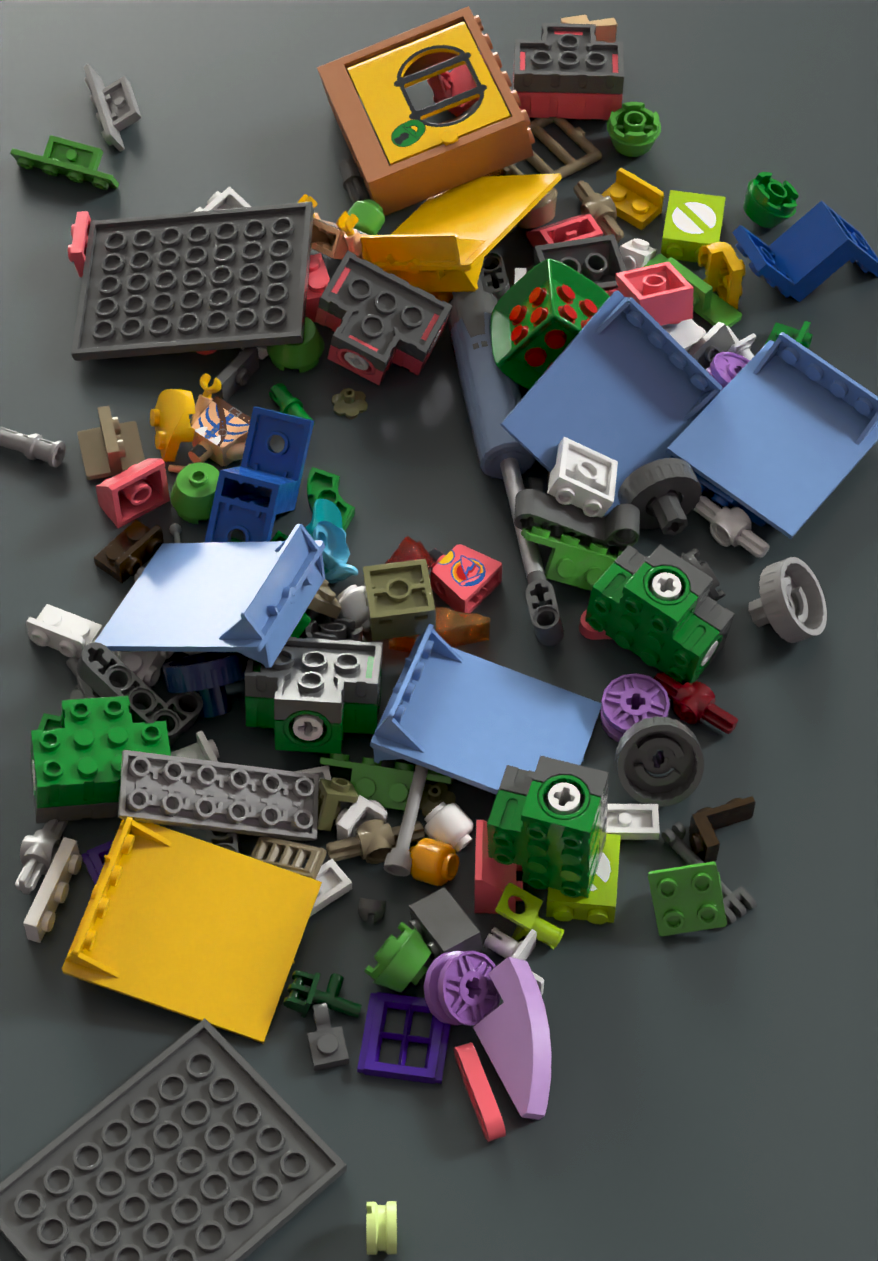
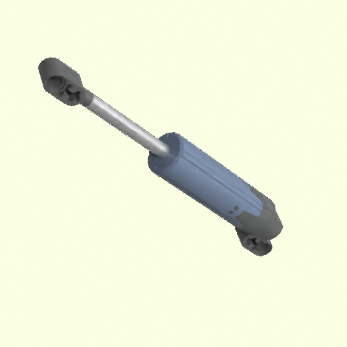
M489 252L484 257L477 282L478 289L475 292H452L453 300L449 303L452 305L447 325L480 468L484 474L491 478L504 480L514 522L516 494L521 490H525L521 475L532 468L536 459L500 425L521 401L522 394L519 384L507 377L497 367L492 355L491 314L500 298L510 289L502 256L497 252ZM515 526L528 581L525 595L538 642L542 645L553 646L558 644L564 637V628L552 584L546 579L538 543L526 540L521 535L522 530ZM545 601L546 605L540 606L539 602Z

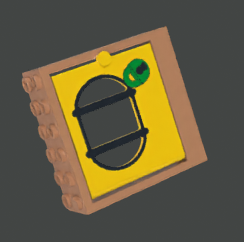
M469 6L317 67L330 107L359 173L364 179V184L370 198L382 207L384 216L534 156L531 144L535 143V139L531 129L527 128V126L531 125L527 111L519 108L521 102L517 91H511L509 88L512 87L508 73L500 70L502 63L497 52H491L493 46L487 33L483 35L481 31L484 28L479 15L473 16ZM461 65H467L477 87L416 111L405 88ZM480 97L473 110L459 120L444 124H434L423 120Z

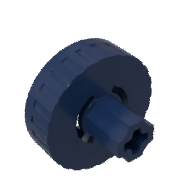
M202 652L167 662L163 665L167 690L169 693L193 691L199 693L203 700V707L200 712L201 717L209 718L230 712L225 685L245 679L247 656L238 652Z

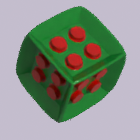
M546 259L540 262L500 298L492 311L490 333L492 355L495 364L511 380L530 390L610 296L593 281L562 262L554 259Z

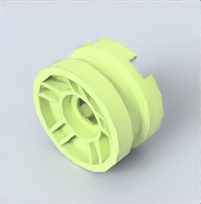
M387 1201L386 1205H378L377 1202H367V1255H376L378 1251H386L387 1254H397V1201Z

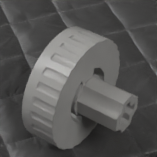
M789 557L766 566L762 570L759 581L761 598L749 602L748 611L751 614L753 623L758 627L770 623L782 639L791 643L800 642L821 634L827 622L826 602L821 586L809 566L796 557Z

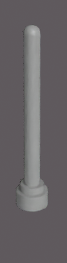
M417 764L396 847L392 848L391 852L386 855L383 867L386 872L396 876L410 875L412 867L409 847L429 770Z

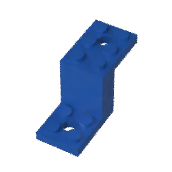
M820 201L769 246L742 225L732 232L738 241L736 244L737 249L744 257H749L751 260L748 264L750 269L758 277L763 275L771 287L777 286L786 298L792 296L798 302L802 301L849 260L852 263L856 261L863 272L867 273L870 271L878 277V257L863 235L823 201Z
M253 407L241 466L220 470L204 543L232 542L231 534L235 529L243 531L246 538L245 542L270 541L276 514L295 510L313 430V420L261 407ZM274 435H280L284 439L285 446L281 452H275L270 446L271 438Z

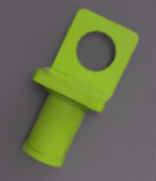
M513 883L506 885L495 911L517 924L512 935L513 939L518 941L523 936H527L533 929L537 931V940L554 949L564 934L562 928H558L538 916L543 903L541 899ZM517 896L524 901L525 911L522 914H517L510 910L508 906V899L510 897Z

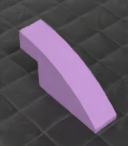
M507 957L488 973L504 1003L473 1028L520 1116L540 1120L546 1113L551 1083L552 1052L547 1014L537 981L528 962Z

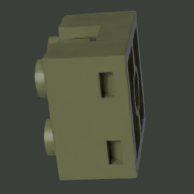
M426 559L362 567L366 606H368L372 641L421 635L429 624L434 625L433 629L436 631V612Z

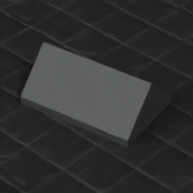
M614 234L538 245L533 249L534 266L546 259L557 260L587 277L603 290L618 288L615 279L616 273L627 271Z

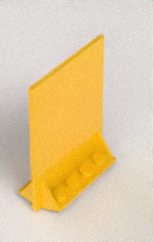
M561 173L485 176L430 197L392 234L361 236L363 260L373 263L382 268L383 271L389 274L392 273L409 282L415 288L418 287L426 292H475L478 289L477 282L484 257L562 179Z
M127 817L125 820L122 819L108 855H104L105 863L92 890L90 900L63 964L62 972L198 1021H202L205 1018L212 1026L264 1044L292 964L295 963L294 958L322 882L157 824L136 822L130 817Z

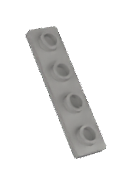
M87 64L84 66L87 76L84 80L92 92L90 99L98 110L96 118L104 129L101 132L102 136L109 146L114 145L121 152L125 147L120 131L142 118L131 84L123 76L105 87L102 78Z

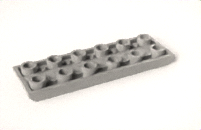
M123 750L118 817L123 820L130 817L136 822L296 841H315L317 839L319 775Z

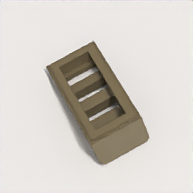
M259 837L251 857L316 880L327 852L324 848L277 838ZM309 858L305 868H302L305 859Z

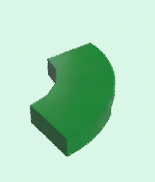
M312 467L307 479V499L312 513L317 499L332 501L341 512L342 527L346 531L355 515V507L346 503L339 495L340 476Z

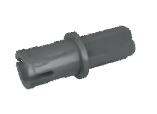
M342 160L339 163L340 167L338 169L343 178L342 186L348 191L351 202L354 204L356 201L368 199L363 187L364 179L358 173L354 160Z

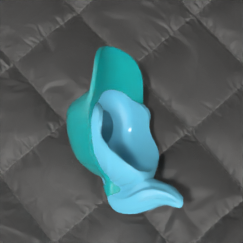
M317 499L314 503L312 521L305 529L314 541L322 540L324 542L325 548L322 552L325 579L329 583H338L351 575H358V569L355 566L346 564L350 551L346 543V532L342 527V516L339 508L332 501Z

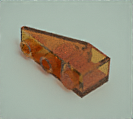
M435 607L436 632L450 647L489 640L491 618L477 613L468 614L445 607ZM419 635L390 638L389 649L410 653Z

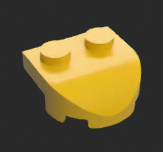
M716 242L701 246L698 253V265L705 267L706 278L703 280L713 287V292L717 291L720 298L735 309H738L739 296H742V277L746 274L743 260L738 259L732 246L726 242Z
M166 389L160 393L155 409L150 411V424L152 427H155L156 431L155 446L156 449H160L164 462L175 461L181 442H193L195 429L191 428L189 415L195 414V403L191 391Z

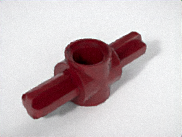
M663 672L657 673L653 678L661 683L667 691L669 699L673 701V710L682 721L688 724H696L697 722L701 724L706 721L726 734L731 733L735 729L738 719L715 705V695L704 683L694 681L692 683L686 682L682 685Z

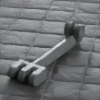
M678 821L673 824L671 830L666 829L662 832L661 837L687 865L704 863L683 841L686 829L681 822ZM721 881L727 924L731 925L736 921L734 913L741 918L747 913L745 907L748 910H752L757 906V903L743 886L731 892Z

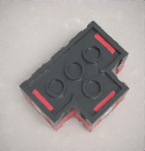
M542 23L541 40L515 39L513 90L517 91L520 98L521 106L519 108L521 110L525 109L529 118L557 117L579 120H608L612 111L615 112L622 108L624 85L623 42L596 41V24Z
M347 251L320 297L315 320L320 325L327 326L334 331L327 359L377 385L381 384L385 372L390 368L392 362L419 375L445 329L452 305L436 299L434 295L418 287L415 288L409 282L392 273L389 274L373 263L356 257L357 255Z

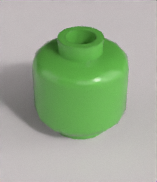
M370 199L356 201L348 212L349 216L355 214L359 219L354 229L368 235H377L385 222L382 207Z

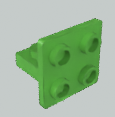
M712 861L655 870L648 873L660 936L720 928L727 925L720 874L717 870L716 862Z

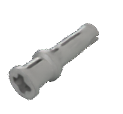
M0 427V446L24 453L27 459L33 461L36 459L46 461L55 468L62 463L66 451L64 442H52L43 439L40 434L35 433L29 436Z

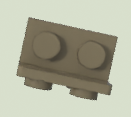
M109 406L97 408L100 427L77 432L87 480L118 475L130 466L145 460L136 421L119 424L118 416H111Z

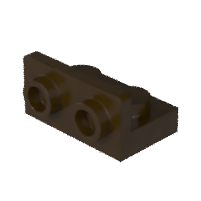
M136 519L94 557L95 565L120 583L125 582L130 576H134L138 569L153 557L161 544L164 543L162 528L155 525L150 529Z

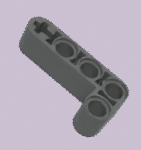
M525 489L519 491L515 497L514 524L521 530L522 528L532 530L533 526H538L551 532L550 536L561 538L562 534L579 539V544L588 547L591 542L607 547V552L618 555L619 551H624L628 545L632 547L639 539L640 510L632 504H620L602 518L598 516L589 517L584 514L583 509L577 506L560 504L553 496L537 490Z
M92 642L85 645L82 649L77 664V673L80 678L100 697L129 696V713L132 715L133 723L144 722L146 724L154 723L155 721H166L167 728L170 731L168 732L170 746L196 723L203 707L202 697L196 691L177 693L165 703L102 643ZM110 682H119L123 687H114ZM133 704H142L146 707V710H139ZM179 706H187L192 712H184Z

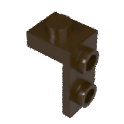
M753 796L744 799L734 798L724 805L714 808L705 807L692 814L689 827V841L694 853H699L704 863L717 861L720 843L714 830L753 817L756 804Z

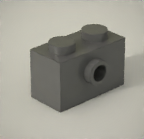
M445 887L409 905L411 920L408 922V925L411 929L416 927L432 952L430 955L432 961L441 954L451 951H477L483 953L480 931Z

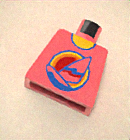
M462 544L456 545L447 555L433 548L425 557L427 565L432 568V590L463 619L502 582L501 562Z

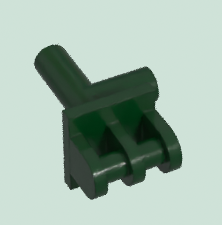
M300 970L293 972L292 979L294 982L288 986L287 991L290 995L284 999L283 1005L285 1007L301 1012V1017L305 1018L311 1003H326L329 1009L358 1018L362 1005L339 997L344 981L342 975L331 974L326 992L316 989L321 973L316 972L313 975Z

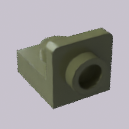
M337 777L331 780L320 779L318 791V830L331 831L333 820L337 819L340 814V801L357 803L359 796L353 784L348 780Z

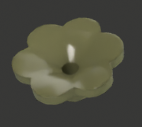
M351 388L343 389L340 394H335L332 397L334 413L338 416L345 415L349 419L356 418L359 413L365 412L368 408V404L365 401L366 395L362 391H354Z
M441 782L434 785L425 784L419 809L422 810V815L426 817L440 803L445 802L448 805L456 802L455 794L448 791L446 784Z

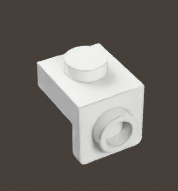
M642 239L630 240L619 248L627 271L644 267L649 260L655 257L657 249L649 247V243Z
M359 795L357 803H353L349 809L344 808L336 819L337 841L356 836L355 831L366 821L381 819L387 823V811L379 802L368 800Z

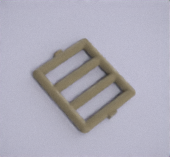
M537 118L531 121V125L527 126V128L531 129L532 134L565 164V166L554 171L533 151L534 156L526 160L541 174L561 173L563 179L602 158L601 151L585 137V132L579 126L575 128L565 118ZM555 123L587 155L576 160L543 127ZM514 164L500 169L504 176L524 175Z

